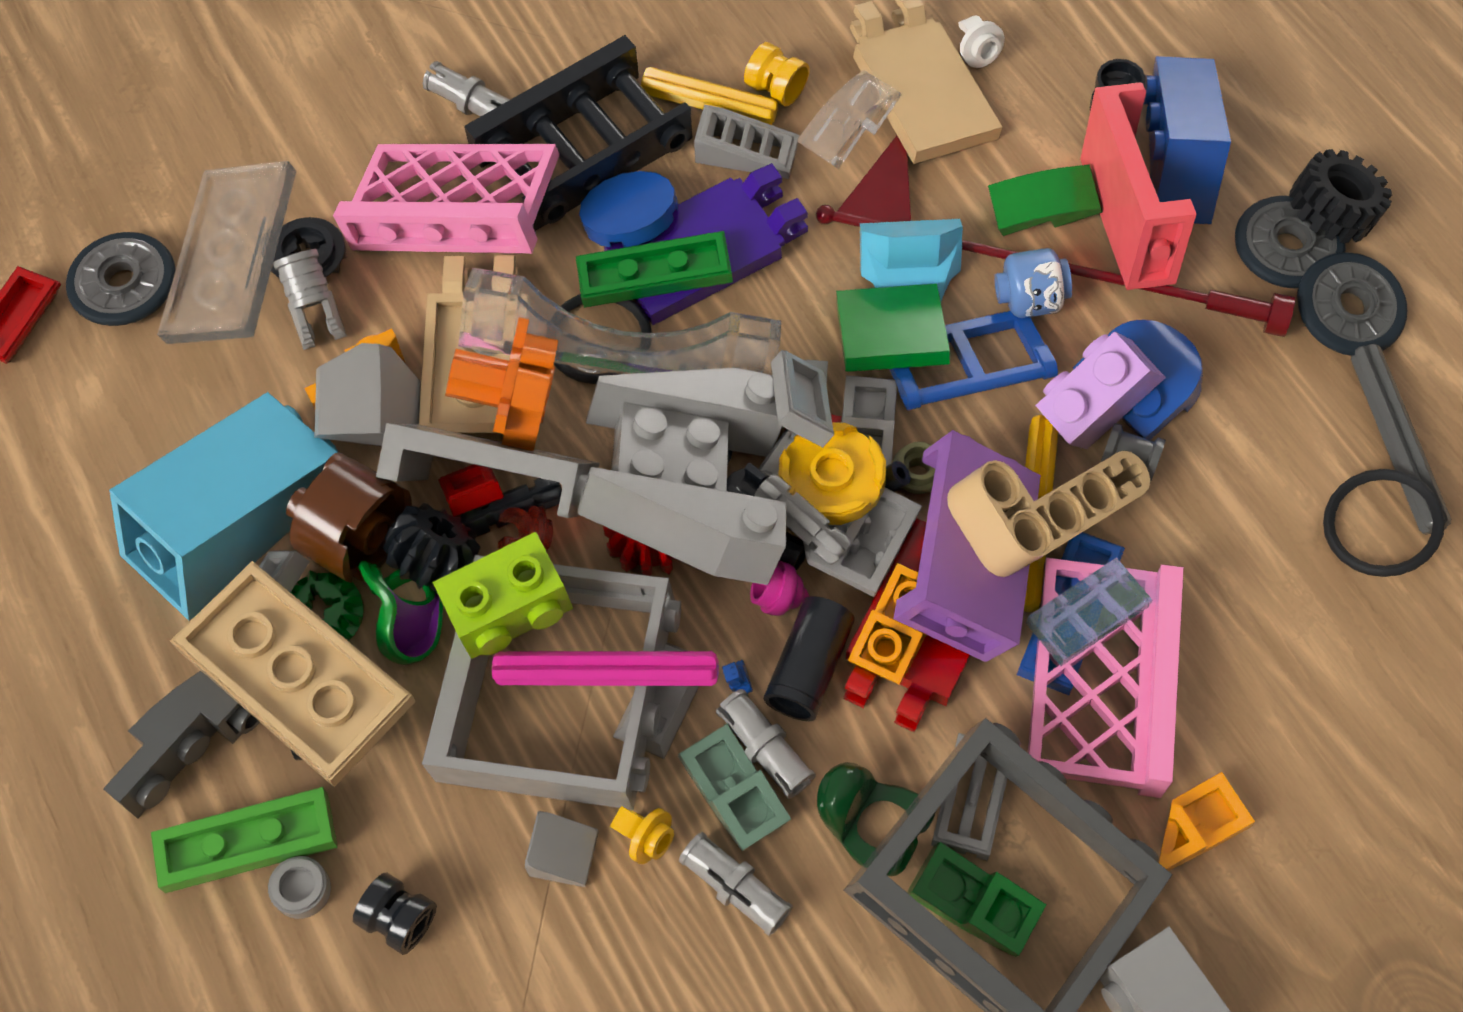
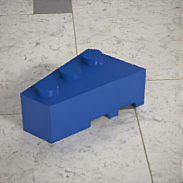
M1156 56L1153 74L1145 75L1144 87L1146 95L1143 104L1148 105L1145 125L1146 132H1149L1150 178L1159 202L1191 199L1197 214L1194 224H1212L1231 145L1215 60Z

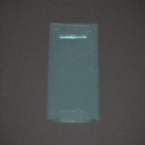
M1116 557L1030 614L1026 624L1057 663L1062 666L1147 609L1152 599Z

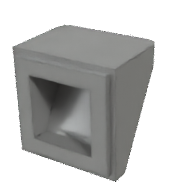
M538 811L525 860V869L529 877L586 887L599 833L598 829L552 813Z

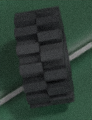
M1333 149L1325 150L1323 154L1318 152L1311 158L1292 185L1289 197L1294 199L1291 201V206L1293 209H1301L1297 216L1302 222L1306 220L1312 222V225L1309 227L1312 231L1317 233L1320 228L1326 231L1324 238L1333 240L1338 235L1340 243H1349L1351 239L1354 242H1358L1370 233L1391 205L1392 201L1389 199L1392 196L1391 189L1384 188L1388 183L1385 177H1376L1375 173L1378 169L1372 164L1368 168L1363 166V158L1356 155L1353 160L1349 159L1347 151L1340 150L1337 155Z

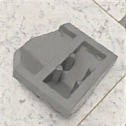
M361 343L316 369L314 438L382 446L386 423L419 424L420 380L391 347L381 344Z
M885 488L877 506L861 519L843 525H828L831 530L837 527L851 540L850 548L839 561L833 565L826 563L814 552L817 548L814 543L807 546L803 542L807 563L875 597L922 506Z

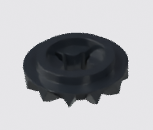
M305 217L290 221L281 226L271 236L267 244L266 261L271 273L276 275L278 279L279 272L275 270L273 262L300 252L299 244L301 243L306 248H309V250H318V261L322 265L324 277L329 276L331 273L339 274L340 263L342 259L347 258L344 238L339 229L332 223L320 218Z

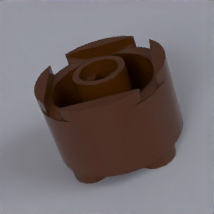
M338 452L334 453L327 460L323 471L313 480L308 488L301 487L291 496L286 507L287 516L292 518L290 542L295 551L346 582L352 583V577L362 582L364 578L358 568L360 562L367 561L371 564H376L379 569L385 564L388 556L382 549L386 541L385 535L391 524L395 522L397 516L403 512L405 507L412 506V499L409 491L392 480L376 477L377 472L354 458L347 457Z

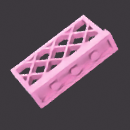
M378 144L353 200L340 201L333 217L351 250L532 254L538 239L533 229V224L559 158V152L556 144ZM388 162H408L386 176L383 174ZM438 162H451V164L430 176L425 171ZM482 162H496V164L476 176L469 171ZM527 162H539L537 167L522 176L515 172L517 168ZM416 175L422 179V181L401 193L395 189V187ZM460 175L467 180L445 194L440 189V187ZM505 175L511 179L510 183L491 194L485 189V187ZM387 192L393 197L386 202H371ZM431 192L437 197L431 202H416ZM475 193H478L482 198L478 202H461ZM521 193L526 196L524 203H506Z
M1046 558L1043 572L1028 754L1035 760L1054 766L1066 779L1138 789V795L1161 798L1173 782L1184 567L1161 565L1158 572ZM1056 576L1077 578L1090 594L1070 608L1055 591ZM1096 581L1105 583L1100 586ZM1118 584L1142 587L1141 605L1128 615H1125L1107 594ZM1096 600L1117 622L1097 638L1077 616V614ZM1054 606L1061 615L1052 621ZM1139 617L1140 630L1133 623ZM1066 622L1071 625L1087 644L1067 660L1051 643V633ZM1121 630H1124L1139 647L1138 657L1124 667L1103 646L1106 641ZM1092 652L1113 673L1110 678L1094 690L1088 686L1072 667ZM1050 658L1057 667L1048 673ZM1135 669H1137V682L1129 675ZM1061 674H1064L1083 696L1082 699L1063 713L1046 695L1047 685ZM1119 681L1135 699V710L1120 721L1099 698V696ZM1089 704L1110 727V729L1090 744L1084 740L1068 721V719ZM1046 711L1053 720L1043 727ZM1134 721L1132 736L1125 727ZM1058 727L1079 750L1077 754L1066 762L1041 759L1042 739ZM1117 735L1132 753L1131 771L1108 768L1096 754L1095 750ZM1086 758L1092 766L1078 763Z

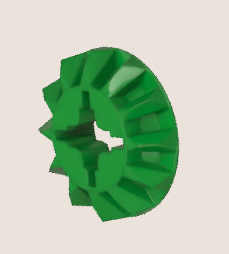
M309 570L308 575L297 581L290 592L310 610L313 609L312 601L315 600L314 596L319 595L320 599L322 598L325 605H332V607L324 610V618L322 620L347 641L358 631L363 619L364 604L362 596L353 582H346L331 572L316 573Z

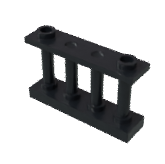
M626 35L464 126L468 144H525L537 136H541L547 144H556L559 159L569 170L550 180L533 224L534 231L562 219L567 212L579 206L587 194L604 180L622 173L636 172L665 154L678 151L687 141L693 138L691 108L687 103L684 102L665 113L636 80L639 78L636 46ZM615 91H621L648 122V124L628 136L624 135L597 103ZM577 113H581L609 146L588 159H585L557 126ZM482 162L479 166L483 168L492 162ZM527 162L517 168L515 172L522 176L533 168Z

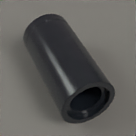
M809 596L804 598L763 697L769 707L796 720L814 721L816 719L855 621L851 611L841 604L823 597Z

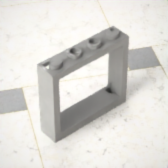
M475 555L473 562L485 556ZM553 564L571 603L648 612L650 617L643 651H667L664 648L667 643L669 632H677L681 618V601L675 600L669 578ZM455 632L422 765L435 782L620 808L623 806L634 810L637 792L644 793L649 781L650 759L644 757L647 737L656 738L660 725L661 705L654 703L657 686H635L616 780L464 759L489 655H480L471 659L457 632Z

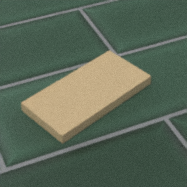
M253 561L170 640L180 653L334 787L416 702L411 693Z

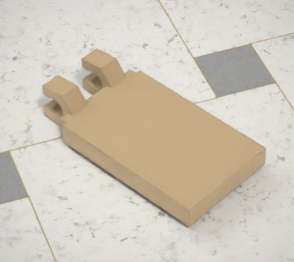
M895 0L900 9L893 10L891 15L896 28L885 31L882 16L872 1L854 6L853 12L859 20L852 21L850 24V30L858 43L855 46L853 58L913 164L999 139L1002 130L1001 123L941 23H935L933 18L926 19L924 4L921 0Z
M494 255L493 293H469L470 272L468 268H465V257L444 256L442 293H427L419 425L494 441H502L504 434L493 432L498 408L447 397L445 393L455 349L509 361L518 318L521 316L530 319L531 300L529 293L518 292L519 270L516 267L515 255ZM529 320V325H528L527 333H529V331H530V320Z

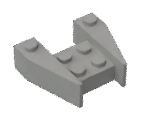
M739 368L599 376L586 417V424L615 429L611 470L596 467L590 468L577 514L713 576L768 585L786 548V502L728 492L727 463L728 450L767 457L774 447L782 426L778 424L772 375Z

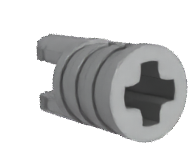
M317 249L298 252L273 262L275 270L279 272L280 282L284 286L285 296L289 300L287 305L303 350L315 347V334L304 312L305 308L322 303L326 314L325 321L328 330L335 340L347 336L332 291L328 290V283L323 275L322 265L318 261L319 253Z

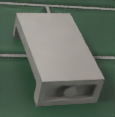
M386 423L376 477L397 482L428 480L434 455L559 482L562 485V492L557 516L573 518L581 516L577 514L578 506L590 468H599L600 463L536 449L530 451L502 445V442L419 424Z

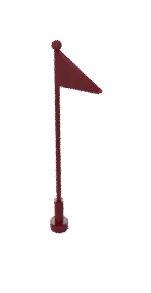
M897 135L837 212L830 205H821L817 209L816 218L820 223L829 224L835 221L860 227V223L911 221L907 152ZM962 240V250L1001 259H1006L1010 254L1018 253L1012 250ZM1068 263L1070 272L1073 275L1125 286L1120 274ZM1170 285L1140 289L1206 304L1205 309L1265 322L1263 333L1285 337L1295 306V297L1274 293L1271 301L1266 302L1210 289L1209 294Z

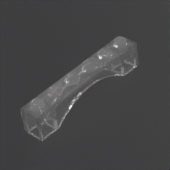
M472 268L463 292L458 347L470 348L482 355H510L518 318L521 316L530 319L527 333L558 340L554 363L576 366L579 370L587 373L605 371L617 374L739 368L772 375L771 362L779 353L781 320L729 312L708 323L680 331L660 333L621 331L594 324L566 311L543 295L525 276Z

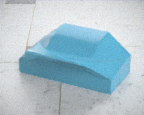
M942 219L860 223L861 276L872 282L875 288L937 284L941 302L951 279L961 271L963 234L961 220Z

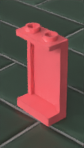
M1143 83L1095 88L1080 158L1082 165H1090L1102 208V213L1099 214L1126 290L1176 284L1197 215L1191 199L1159 202L1135 139L1146 95Z

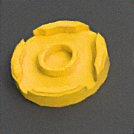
M832 422L834 436L823 448L798 434L794 436V441L787 449L784 448L779 458L778 475L791 486L789 492L792 495L798 492L830 521L829 525H843L861 519L877 506L885 490L886 460L879 444L870 435L867 438L864 434L857 432V427L847 423Z

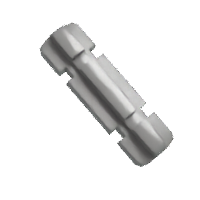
M772 474L765 479L757 489L755 496L786 502V527L807 546L814 543L817 546L814 552L826 563L833 565L839 561L850 548V538L837 527L831 530L828 527L830 521L798 492L792 495L789 492L791 486L779 475Z

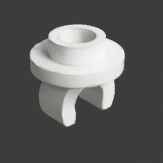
M977 15L958 22L959 28L965 32L960 43L962 59L974 68H981L992 63L999 56L1004 46L1005 37L1002 29L994 22L982 21Z

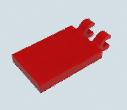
M916 518L846 651V660L849 659L871 611H875L897 563L916 572L919 571L926 528L925 521ZM926 635L900 684L908 690L905 692L897 708V717L894 723L915 733L930 700L947 706L971 655ZM856 665L845 685L847 691L843 699L864 709L880 676Z

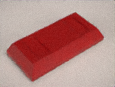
M19 266L16 267L0 290L1 362L6 364L11 362L57 295L61 286L59 281Z

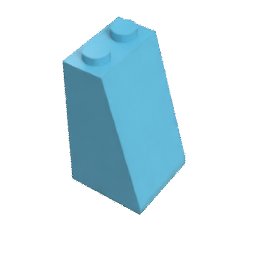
M267 392L109 490L119 554L185 618L191 620L251 561L255 563L290 531L292 518L287 516L286 507L291 496L301 487L308 488L313 480L323 471L327 460L334 453H338V450L329 439L314 438L315 432L303 423L300 415L294 408L289 405H282Z

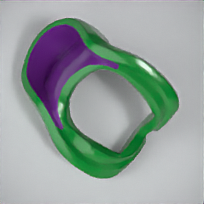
M361 561L358 568L365 582L368 584L371 593L377 595L382 601L376 625V644L380 653L388 660L399 665H409L423 660L436 648L441 635L444 605L438 593L434 592L429 586L424 585L422 588L426 594L425 601L415 602L403 599L395 594L393 590L412 580L400 579V570H396L386 578H383L376 564Z

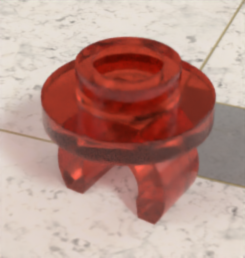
M532 506L528 513L521 508L513 507L506 509L499 515V521L510 522L516 525L519 530V537L504 536L498 541L497 548L501 549L534 532H537L545 550L547 551L550 548L553 538V522L551 519H547L543 507Z

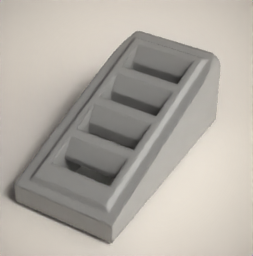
M704 105L694 140L695 163L746 172H753L772 163L782 178L789 179L799 143V135L724 108ZM713 136H719L721 139L714 138ZM733 139L741 140L740 146L732 144ZM753 142L761 144L759 153L751 150ZM772 146L781 147L778 159L769 157Z

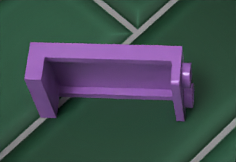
M952 430L924 450L922 462L935 468L917 583L915 589L897 599L893 619L987 662L1020 644L1029 565L1007 577L996 576L989 572L981 563L950 512L947 501L949 489L985 463L997 460L1004 462L1015 471L1033 501L1038 499L1041 475L1020 465L1014 459L1004 457L975 442L971 437Z

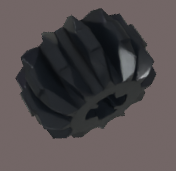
M422 503L419 508L416 506H406L403 512L397 516L395 522L391 524L385 535L386 541L382 549L388 555L386 564L400 570V579L414 581L418 589L425 585L429 586L434 592H437L433 582L473 563L474 557L478 555L481 547L475 540L477 533L472 528L463 526L462 517H453L447 513L445 508L439 511L433 509L429 504Z

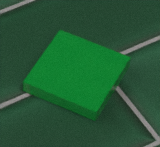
M937 284L836 291V305L845 372L950 364V348Z

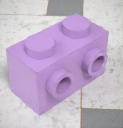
M1113 332L1110 336L1102 335L1094 340L1082 354L1085 359L1072 372L1065 371L1053 378L1043 390L1046 396L1035 405L1069 445L1088 449L1114 423H1117L1166 378L1131 339L1117 332Z

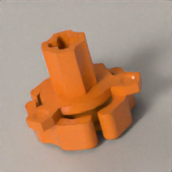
M519 316L509 361L455 349L445 396L498 408L493 432L504 434L502 445L534 451L540 423H543L546 404L555 371V366L553 365L558 340L527 333L530 319Z

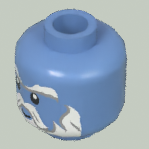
M1050 248L1010 254L1005 259L1003 273H996L994 275L998 303H1008L1009 310L1018 318L1057 313L1062 309L1065 299L1072 297V279L1068 261L1066 258L1059 259L1056 252Z

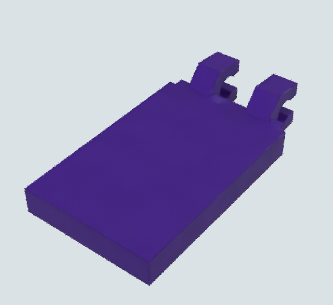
M772 163L751 172L744 182L741 178L736 180L729 178L678 204V211L676 209L673 212L674 220L669 228L653 240L643 243L649 244L724 231L733 279L732 283L635 299L647 315L652 326L782 258L781 246L808 232V225L804 221V219L808 218V212L798 198L776 207L769 217L762 209L783 197V191L778 186L782 183V176ZM610 242L611 247L604 246V251L625 247H623L622 242Z

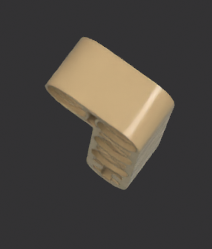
M1121 451L1033 501L1015 471L1004 462L993 460L985 463L954 484L949 489L947 501L953 518L981 563L992 574L1007 577L1050 553L1145 494L1150 486V476L1146 465L1138 456L1132 452Z

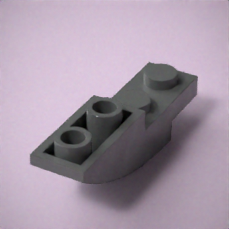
M199 671L162 698L128 730L142 747L110 780L103 790L138 819L146 809L155 807L164 799L170 789L171 781L186 765H190L202 757L210 744V738L216 732L233 744L241 734L252 731L260 722L206 674Z

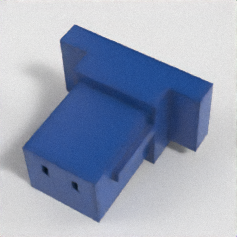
M743 660L722 667L726 682L733 692L744 689L747 694L753 692Z

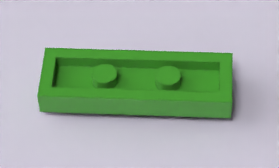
M324 787L151 832L158 888L164 893L282 863L292 857L308 856L338 848L329 796Z

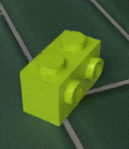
M537 532L523 537L433 582L457 635L471 659L480 655H492L502 651L511 643L512 639L532 629L548 628L557 623L564 613L573 609L566 589Z

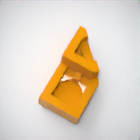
M1222 772L1172 800L1158 862L1166 870L1169 871L1249 829L1255 823Z

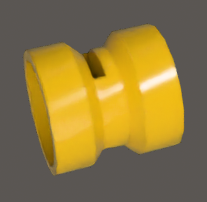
M764 42L754 51L749 59L744 73V82L757 91L766 90L770 92L771 98L775 99L779 104L790 106L803 91L809 77L810 67L808 63L797 57L787 58L783 56L781 48L770 42Z

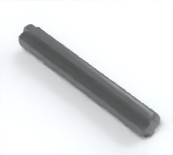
M1377 344L1358 347L1355 349V355L1351 356V361L1395 470L1411 474L1426 483L1436 494L1443 507L1445 530L1451 524V516L1383 351ZM1401 483L1419 531L1425 535L1431 534L1433 519L1426 500L1416 490Z

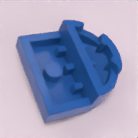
M1133 320L1119 325L1108 336L1113 332H1117L1131 339L1166 377L1121 418L1140 437L1151 440L1183 409L1188 412L1193 407L1201 392L1203 367L1196 347L1178 330L1153 320ZM1084 357L1073 367V370L1085 359Z

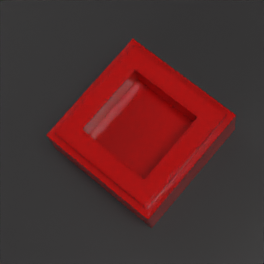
M473 464L438 479L453 517L504 497L498 480L490 467Z

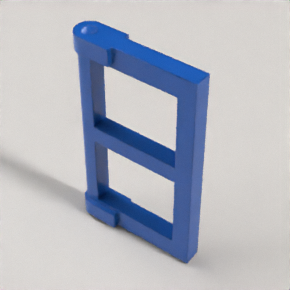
M1011 311L945 325L948 343L951 342L968 377L966 379L919 389L909 367L889 369L907 410L917 409L925 404L1040 378L1044 380L1054 378L1058 375L1056 360L1049 347L1043 342L1031 318H1018ZM1014 328L1033 364L985 374L968 338Z

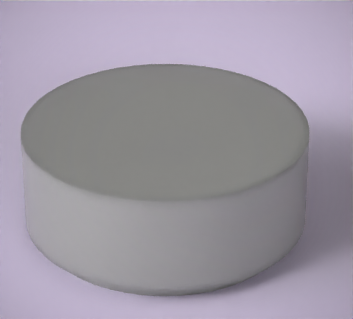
M305 856L292 857L280 863L272 872L268 883V894L273 905L281 913L294 919H304L318 913L327 903L331 892V882L327 872L317 861Z

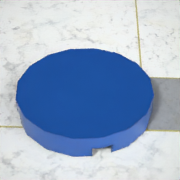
M645 171L622 173L604 180L593 188L581 202L579 216L588 238L593 242L605 247H611L610 242H622L623 247H631L653 240L667 230L674 220L673 212L676 209L678 211V200L669 179L658 173Z

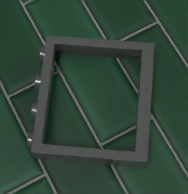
M985 718L966 733L843 891L984 1012H1077L1172 874L1158 863L1159 857L1151 847L1139 840L1129 839L1112 824L1113 819L1102 806L1090 800H1083L1066 786L1067 780L1058 769L1049 763L1035 760L1020 747L1021 742L1010 729L999 723H991ZM979 755L1134 884L1045 1010L887 876V873Z

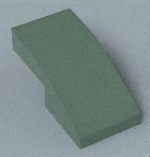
M725 724L678 754V758L695 785L741 851L791 820V817L762 771H757L745 755L744 749L728 724Z

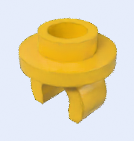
M621 806L610 824L611 828L632 840L629 856L638 864H645L652 858L654 860L661 858L670 847L674 837V830L671 828L672 816L662 808H657L646 817H643Z

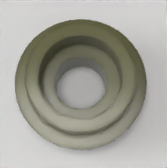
M913 442L900 449L895 455L893 462H902L908 470L913 466H921L928 472L924 475H917L909 471L911 480L908 485L902 488L905 491L914 494H924L932 491L935 468L922 462L924 450L929 448L930 444Z

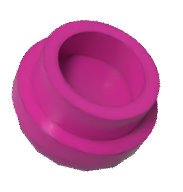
M783 561L778 562L768 585L752 583L750 590L751 602L759 605L763 613L772 616L784 615L789 609L798 608L804 598L809 597V593L804 587L802 578L796 573V569L791 564Z

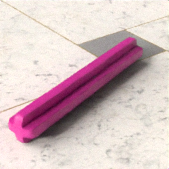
M499 651L494 654L492 661V678L498 685L713 686L717 683L719 675L718 658L716 653L712 651Z

